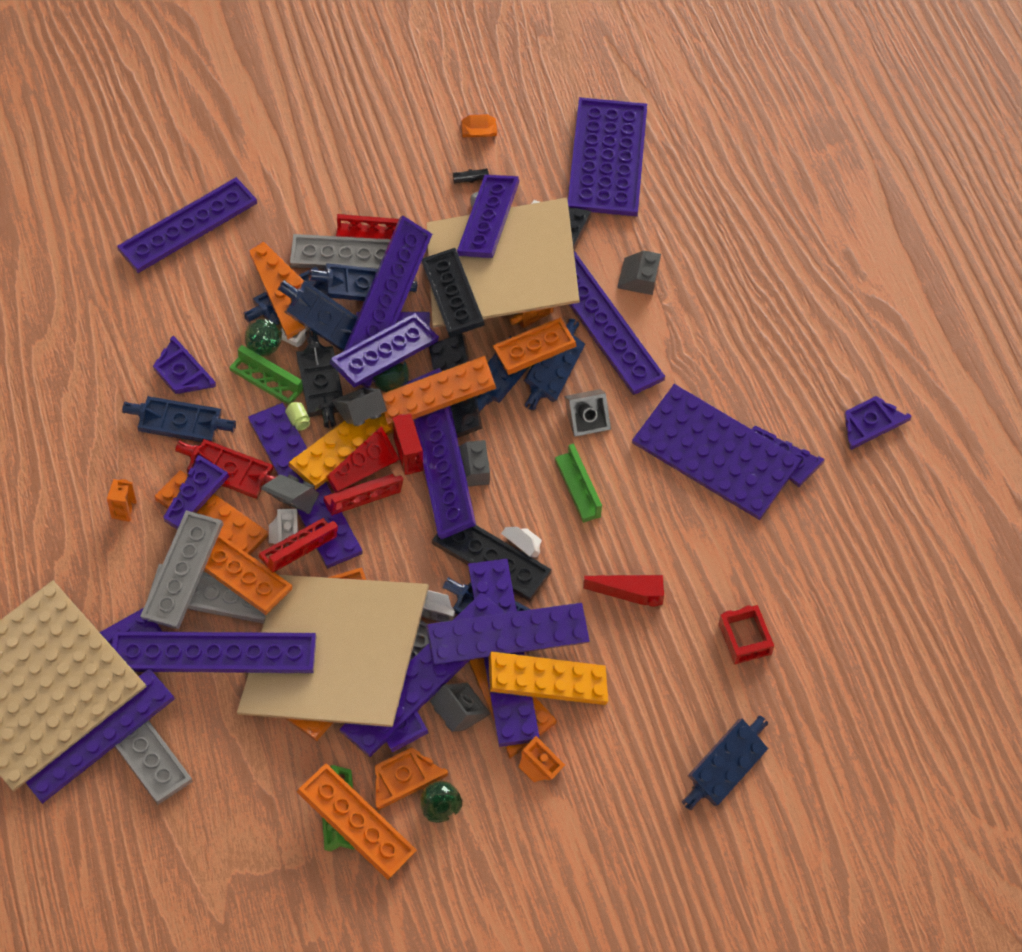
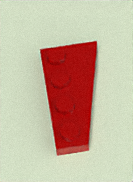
M381 426L333 469L326 478L336 493L397 462L400 458Z

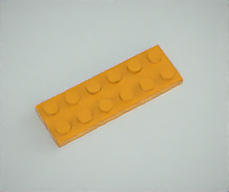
M384 412L381 413V417L376 419L369 418L365 420L364 424L359 426L343 421L289 462V467L304 481L314 485L316 490L328 481L326 476L378 428L382 426L386 435H389L393 432V427L389 428Z
M490 652V692L606 705L608 703L605 665Z

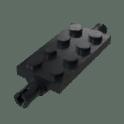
M308 330L305 333L308 342L307 348L296 352L309 417L322 415L324 427L329 428L330 421L332 428L336 425L334 413L338 412L332 400L343 396L339 373L330 364L331 358L335 356L333 346H322L319 343L318 335L312 331L313 335L311 336V332Z

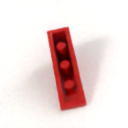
M663 575L584 576L583 589L640 605H649L651 607L663 605Z

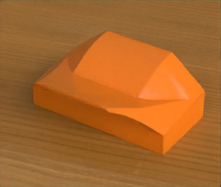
M488 114L469 115L461 120L462 138L497 136L496 118Z
M535 736L521 751L522 758L518 767L533 782H537L540 780H552L565 764Z

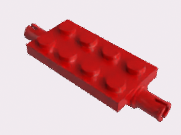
M206 439L203 440L201 445L195 446L180 440L175 448V452L189 456L191 459L187 467V473L194 467L196 458L200 455L228 472L229 478L221 486L255 499L258 498L262 486L276 478L270 475L273 471L272 464Z

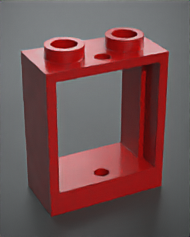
M411 413L392 417L393 439L404 475L423 471V450Z
M747 605L740 610H728L720 614L718 624L734 665L772 655L774 643L758 605ZM754 617L763 641L738 647L730 623Z

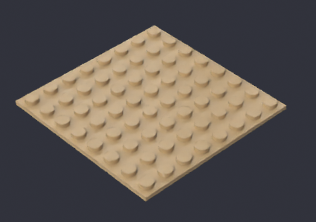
M567 198L511 207L493 258L459 256L483 319L580 303ZM470 215L427 222V231L433 234L428 244V255L431 256L452 248L457 250ZM431 289L433 328L442 327L445 324Z
M279 575L292 585V590L266 615L261 633H316L314 673H249L237 714L393 727L429 585Z
M53 580L0 620V776L13 792L147 687Z

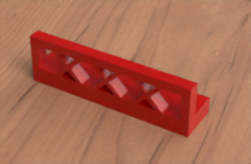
M337 214L336 236L391 239L399 219ZM341 221H348L350 223H341Z
M390 474L326 495L323 501L330 514L335 515L401 493L404 479L402 475L395 477L394 474Z
M322 518L259 553V558L274 573L336 538L338 525L334 521L327 523Z

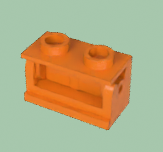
M113 479L107 496L112 519L131 521L133 509L131 503L137 504L133 483L128 480Z

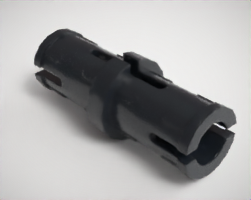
M486 168L453 172L454 184L462 182L474 183V181L483 180L484 175H489V171Z

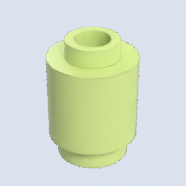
M299 402L290 403L285 410L292 426H295L298 431L305 430L310 425V418L303 404Z

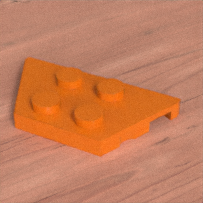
M413 747L375 765L376 810L378 811L447 777L448 771L435 765L431 759L422 756Z

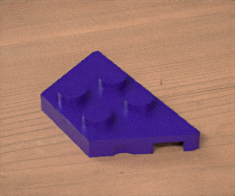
M172 336L166 349H163L160 358L153 365L154 371L175 394L216 387V382L175 336Z
M877 396L845 411L844 418L850 450L910 421L912 416L909 413L905 415L897 411L896 406L886 403Z

